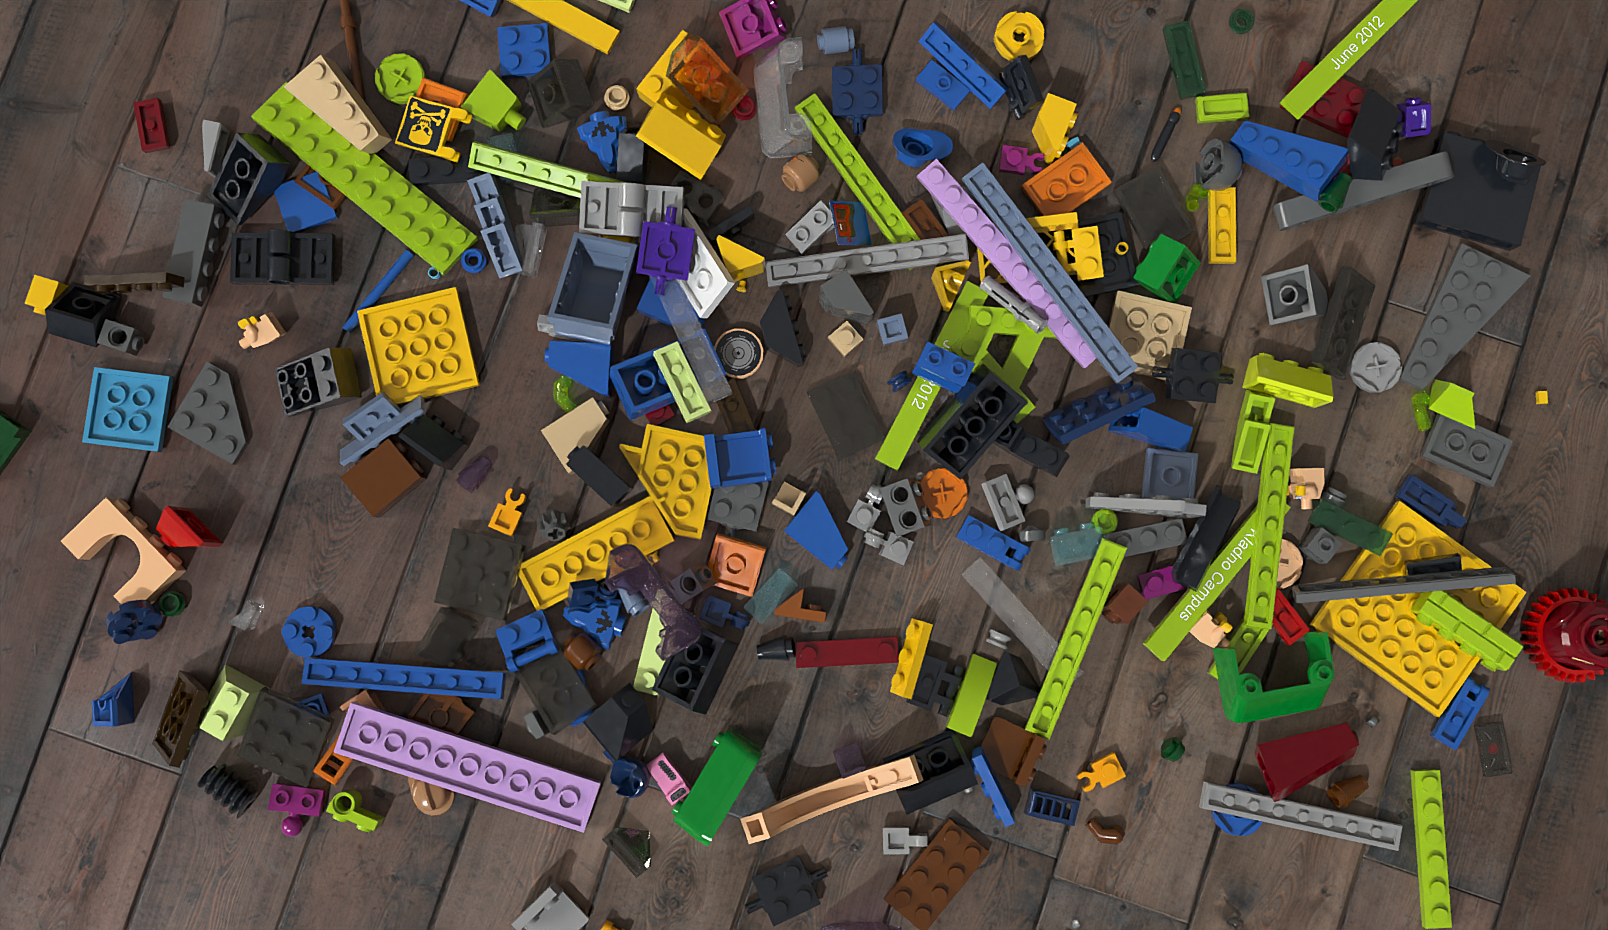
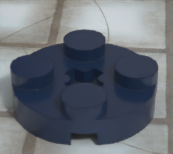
M133 600L123 603L119 606V611L114 614L111 611L106 617L105 625L108 634L116 644L139 639H151L156 636V630L162 623L159 607L151 605L148 600Z

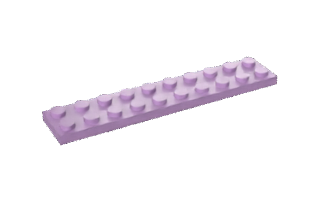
M354 701L350 703L334 749V753L583 833L601 784L599 780Z

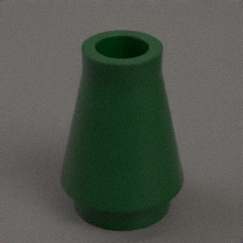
M1338 173L1331 184L1319 195V206L1332 213H1336L1338 209L1343 208L1352 178L1345 173Z

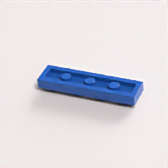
M937 21L931 24L918 41L989 109H992L1008 91L1009 88Z

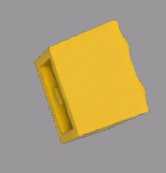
M1050 93L1047 94L1032 129L1039 149L1045 155L1044 159L1048 164H1051L1055 157L1059 158L1062 151H1064L1069 139L1068 134L1071 128H1073L1078 115L1074 112L1076 103Z

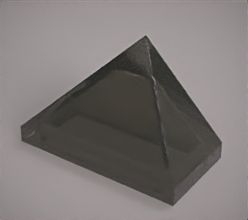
M616 827L602 839L636 878L651 866L648 830Z

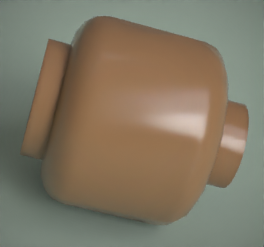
M798 154L783 166L782 180L791 191L803 192L819 179V164L812 156L807 157L806 155Z

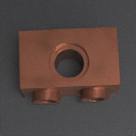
M1118 583L1109 593L1101 615L1111 624L1128 625L1148 600L1129 583Z

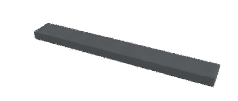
M1504 566L1295 585L1292 587V595L1296 603L1516 584L1515 574L1508 567Z

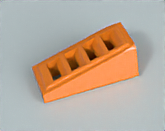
M339 735L313 770L314 773L334 786L339 784L355 760L334 753ZM332 756H335L344 763L342 766H339L330 759ZM326 765L338 771L335 776L324 769Z

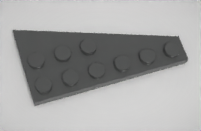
M1463 243L1458 245L1402 366L1399 381L1418 390L1424 389L1531 275Z

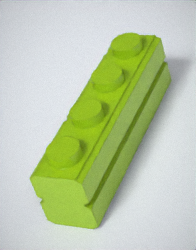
M1444 590L1422 592L1411 608V611L1417 614V621L1428 627L1433 625L1439 630L1437 632L1439 636L1447 641L1452 642L1454 640L1459 643V649L1472 657L1474 655L1482 659L1481 664L1491 671H1507L1514 662V658L1518 656L1523 648V644Z

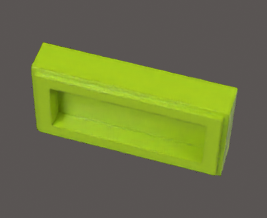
M1247 93L1199 96L1195 99L1198 123L1247 120L1249 118Z

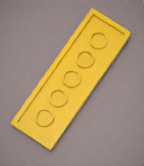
M649 496L514 568L536 610H545L568 598L570 582L594 578L598 582L675 540L658 507Z

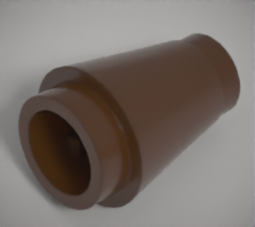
M1358 775L1331 784L1327 794L1337 808L1347 807L1367 790L1369 785L1362 775Z

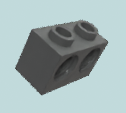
M915 477L880 488L897 537L932 525L930 521L932 519L930 508L925 505L922 498L924 494L922 485L919 481H916ZM902 487L908 491L907 500L902 499L900 496ZM910 511L915 513L917 517L915 524H912L908 519Z

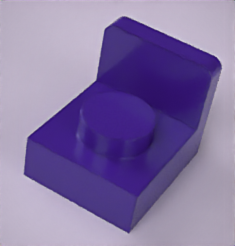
M1420 97L1407 98L1404 103H1397V109L1402 111V122H1405L1403 137L1431 134L1430 103L1422 101Z

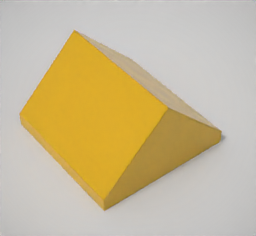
M718 235L716 240L724 266L735 282L764 273L766 269L764 257Z

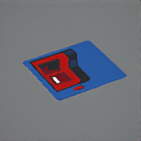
M829 201L838 245H872L865 209L862 203Z

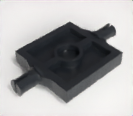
M1171 348V356L1167 368L1154 366L1152 371H1161V373L1152 372L1153 377L1166 378V399L1216 403L1219 383L1231 385L1234 380H1225V378L1234 379L1233 374L1220 373L1222 355L1220 352Z
M798 855L752 877L757 889L758 898L744 904L745 909L750 908L747 910V913L750 914L763 908L774 927L820 905L821 902L815 891V882L829 877L828 873L825 872V867L823 866L810 873L804 867Z

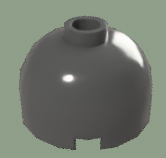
M1212 139L1202 148L1199 154L1203 155L1200 164L1195 162L1193 171L1194 183L1206 190L1222 191L1229 188L1240 178L1242 174L1241 154L1232 144L1224 140Z

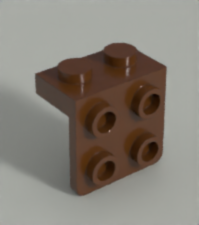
M998 716L992 719L981 744L994 772L1011 779L1023 787L1026 786L1027 782H1032L1036 774L1035 763L1038 758L1042 759L1047 745L1044 744L1046 739L1042 736L1027 731Z

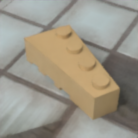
M320 55L284 86L286 90L360 151L376 154L392 140L335 61Z

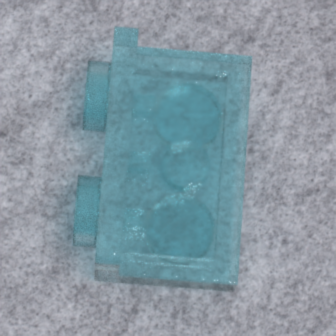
M1094 522L1080 524V530L1069 532V527L1053 530L1054 535L1049 536L1055 566L1094 559L1102 539L1101 526H1095Z

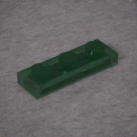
M1189 20L1165 25L1162 31L1180 100L1204 95L1207 91Z
M1322 498L1319 499L1308 519L1309 523L1322 527L1326 531L1381 556L1393 535L1391 531Z

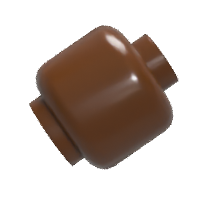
M586 632L578 635L573 633L563 643L566 647L563 651V657L579 671L583 669L590 670L601 658L599 654L601 651L600 645Z

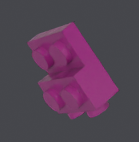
M740 0L719 12L737 58L742 59L760 48L766 50L787 39L784 33L788 30L787 25L781 16L778 17L775 10L779 7L777 0Z

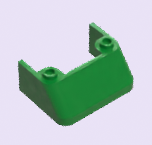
M1308 631L1304 635L1309 662L1307 671L1309 683L1262 691L1261 682L1256 675L1251 673L1239 674L1234 648H1213L1222 705L1226 718L1231 722L1246 723L1319 708L1327 695L1335 674L1328 633Z
M728 726L725 733L721 731L718 733L712 743L716 749L685 801L683 802L679 799L671 814L675 815L673 821L706 847L710 844L757 765L764 746L731 726Z

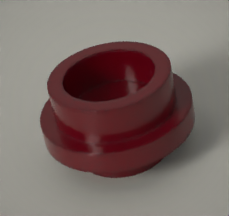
M742 95L733 101L732 112L737 119L747 121L755 116L757 105L753 98Z

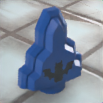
M600 111L590 115V122L579 126L577 130L581 140L587 142L590 151L598 154L600 164L611 174L617 172L619 132L627 128L626 116L611 117L610 112Z
M620 599L607 600L606 602L595 601L590 606H567L563 613V616L572 625L583 628L584 632L595 639L600 647L608 650L614 637L622 636L627 618L621 615L622 600Z

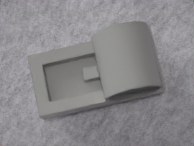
M820 200L785 234L801 253H805L819 238L834 228L830 207L824 200Z

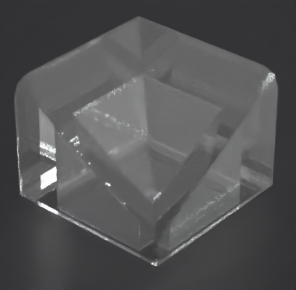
M246 600L241 613L228 623L243 630H254L264 610V606L254 601Z

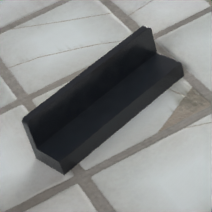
M1215 486L1206 503V516L1199 517L1171 571L1173 582L1197 592L1241 507V501L1222 494V486Z

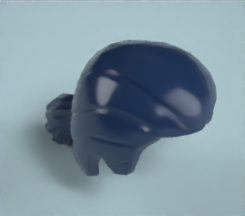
M604 750V755L613 763L610 782L618 787L616 793L628 798L640 797L646 791L650 780L646 765L632 757H621L615 762L608 752Z

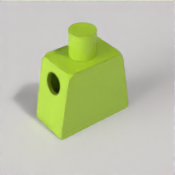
M490 69L461 106L462 109L473 115L472 119L499 132H502L508 124L516 130H520L526 122V118L518 113L522 104L517 96Z

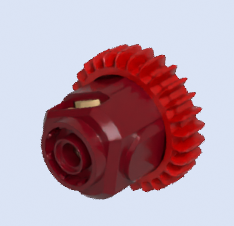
M1558 588L1556 591H1548L1547 596H1539L1540 603H1531L1534 611H1525L1530 618L1529 620L1521 621V623L1527 625V630H1521L1520 633L1527 636V639L1522 640L1521 643L1528 644L1529 648L1524 653L1533 654L1529 662L1538 663L1536 670L1545 671L1544 675L1554 677V680L1575 683V681L1582 683L1586 679H1595V674H1604L1603 669L1608 668V604H1605V600L1597 599V594H1588V591L1584 589Z

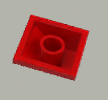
M167 506L163 510L156 530L162 535L160 537L161 540L169 547H220L223 544L189 508Z

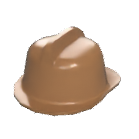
M408 777L413 801L420 811L433 816L440 815L450 808L454 800V791Z

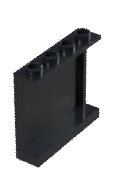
M1452 131L1441 134L1434 140V143L1438 144L1436 154L1448 152L1455 177L1427 186L1422 210L1415 214L1413 224L1507 251L1521 246L1541 166H1537L1527 184L1513 183L1499 175L1496 169L1497 154L1485 145L1484 140L1461 137V134Z

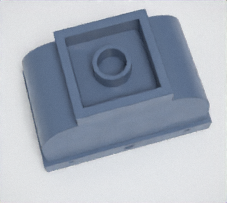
M574 232L548 314V323L553 324L557 335L611 345L612 340L615 339L625 305L626 291L637 255V244Z

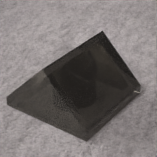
M534 188L530 219L536 227L579 225L581 198L546 188Z

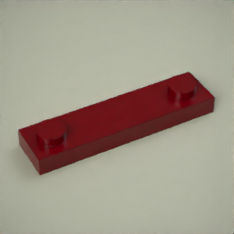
M897 636L795 642L796 668L899 663Z

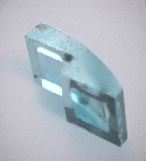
M779 568L743 608L762 625L774 612V609L792 593L798 584Z

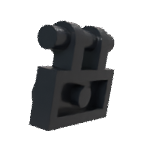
M1027 55L1018 56L1005 67L1006 71L999 73L1001 82L1009 88L1006 92L1009 100L1008 107L1010 112L1014 113L1016 120L1025 118V113L1031 112L1044 102Z
M924 654L912 699L907 698L906 702L931 711L934 702L940 703L938 714L947 717L950 707L953 708L955 703L953 698L957 687L962 684L963 679L961 676L964 668L954 665L952 673H946L945 670L948 662ZM942 680L948 682L944 696L937 694Z

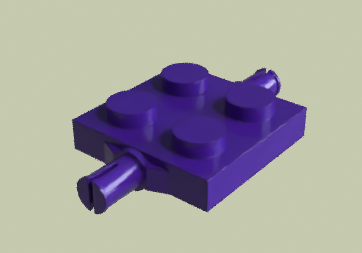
M666 206L665 222L652 223L643 221L636 273L656 278L654 294L659 295L660 293V295L664 296L667 280L679 279L688 281L695 237V229L681 227L675 223L678 208Z

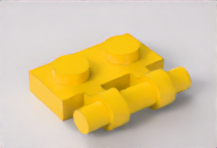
M1098 226L1072 229L1073 240L1065 241L1064 231L1054 232L1055 242L1052 243L1053 251L1056 250L1057 261L1068 275L1070 271H1077L1078 281L1104 277ZM1074 248L1076 263L1068 264L1066 249Z

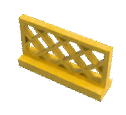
M1077 212L1026 218L1036 233L1043 232L1051 238L1046 245L1047 247L1055 241L1054 236L1048 232L1078 229ZM977 247L980 280L982 282L986 278L985 269L990 264V261L988 260L984 265V254ZM1070 248L1066 249V252L1070 253L1073 257H1075V254L1072 251H1070ZM1070 271L1069 275H1077V271ZM1001 274L994 279L998 283H1008L1005 278H1001Z

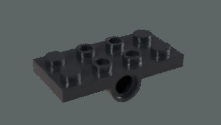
M269 230L268 233H232L230 283L255 285H334L335 235L333 233H294L288 230Z

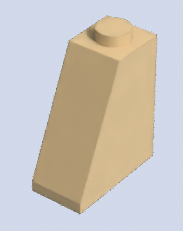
M592 397L541 430L564 468L571 475L575 472L566 465L569 461L567 458L568 454L576 446L581 448L584 445L591 450L610 422L606 416L610 412L602 400L597 402Z

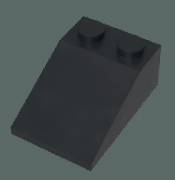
M236 132L207 196L237 225H243L281 185L291 163L260 134Z

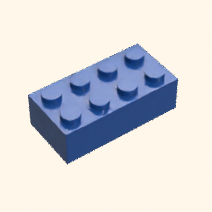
M705 329L611 366L609 376L630 421L676 402L653 355L654 351L678 341L701 391L724 381L726 372Z

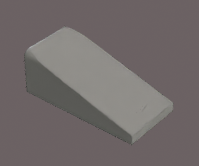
M203 120L204 171L216 178L224 159L230 130L221 123Z

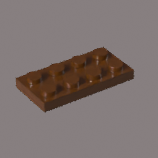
M948 818L929 841L928 846L924 847L886 894L884 900L919 930H928L990 852Z

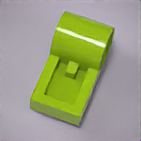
M347 789L336 794L326 812L333 814L332 817L335 820L353 822L357 824L356 827L365 832L379 829L385 819L383 816L361 808L362 796L355 789ZM344 796L351 799L352 805L350 809L346 808L342 803Z

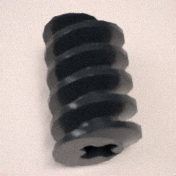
M225 763L218 768L214 765L204 773L197 786L199 788L205 787L204 792L207 795L214 793L213 800H221L220 805L223 808L230 805L229 813L235 814L238 812L236 817L238 819L254 803L258 790L256 789L248 793L251 784L247 783L242 787L239 786L243 779L241 776L233 781L232 777L235 771L231 770L225 774L224 770L227 766Z

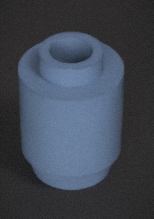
M846 26L821 29V34L817 35L818 49L823 50L825 55L848 52L849 49L855 46L853 29L846 28Z

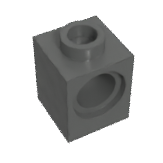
M105 319L97 343L137 356L138 351L144 345L145 332ZM126 333L127 339L121 344V337Z
M1320 527L1312 528L1297 548L1315 563L1327 564L1343 543Z
M703 561L671 580L670 583L682 603H685L715 585L717 581L712 571Z

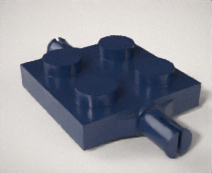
M856 49L852 50V64L832 67L833 118L853 120L854 135H858V125L859 135L864 134L863 120L869 117L883 116L882 64H862L861 49H858V58Z

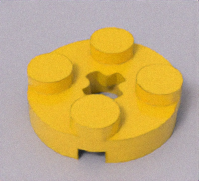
M1015 11L1006 14L999 21L993 39L996 49L1000 55L1011 62L1021 55H1027L1028 60L1033 59L1043 46V24L1035 15L1029 12L1017 13ZM1023 32L1025 34L1024 41H1015L1013 33L1021 34Z

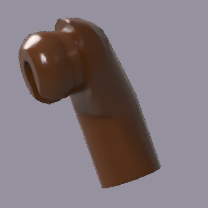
M1095 817L1085 824L1100 843L1119 844L1125 836V831L1122 827L1115 826L1112 829H1106Z

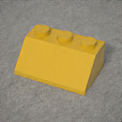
M682 30L636 89L639 98L651 107H653L661 93L664 92L667 95L674 96L680 104L689 110H693L723 72L724 68L700 42Z
M662 92L647 114L636 137L701 180L721 148L726 134L718 126L702 119L696 111L689 110L680 104L674 96Z

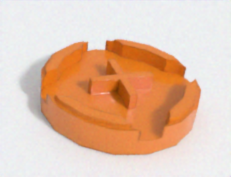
M938 468L929 471L920 481L924 492L922 498L925 505L930 508L932 517L946 519L955 516L963 509L968 494L963 478L960 480L946 468Z

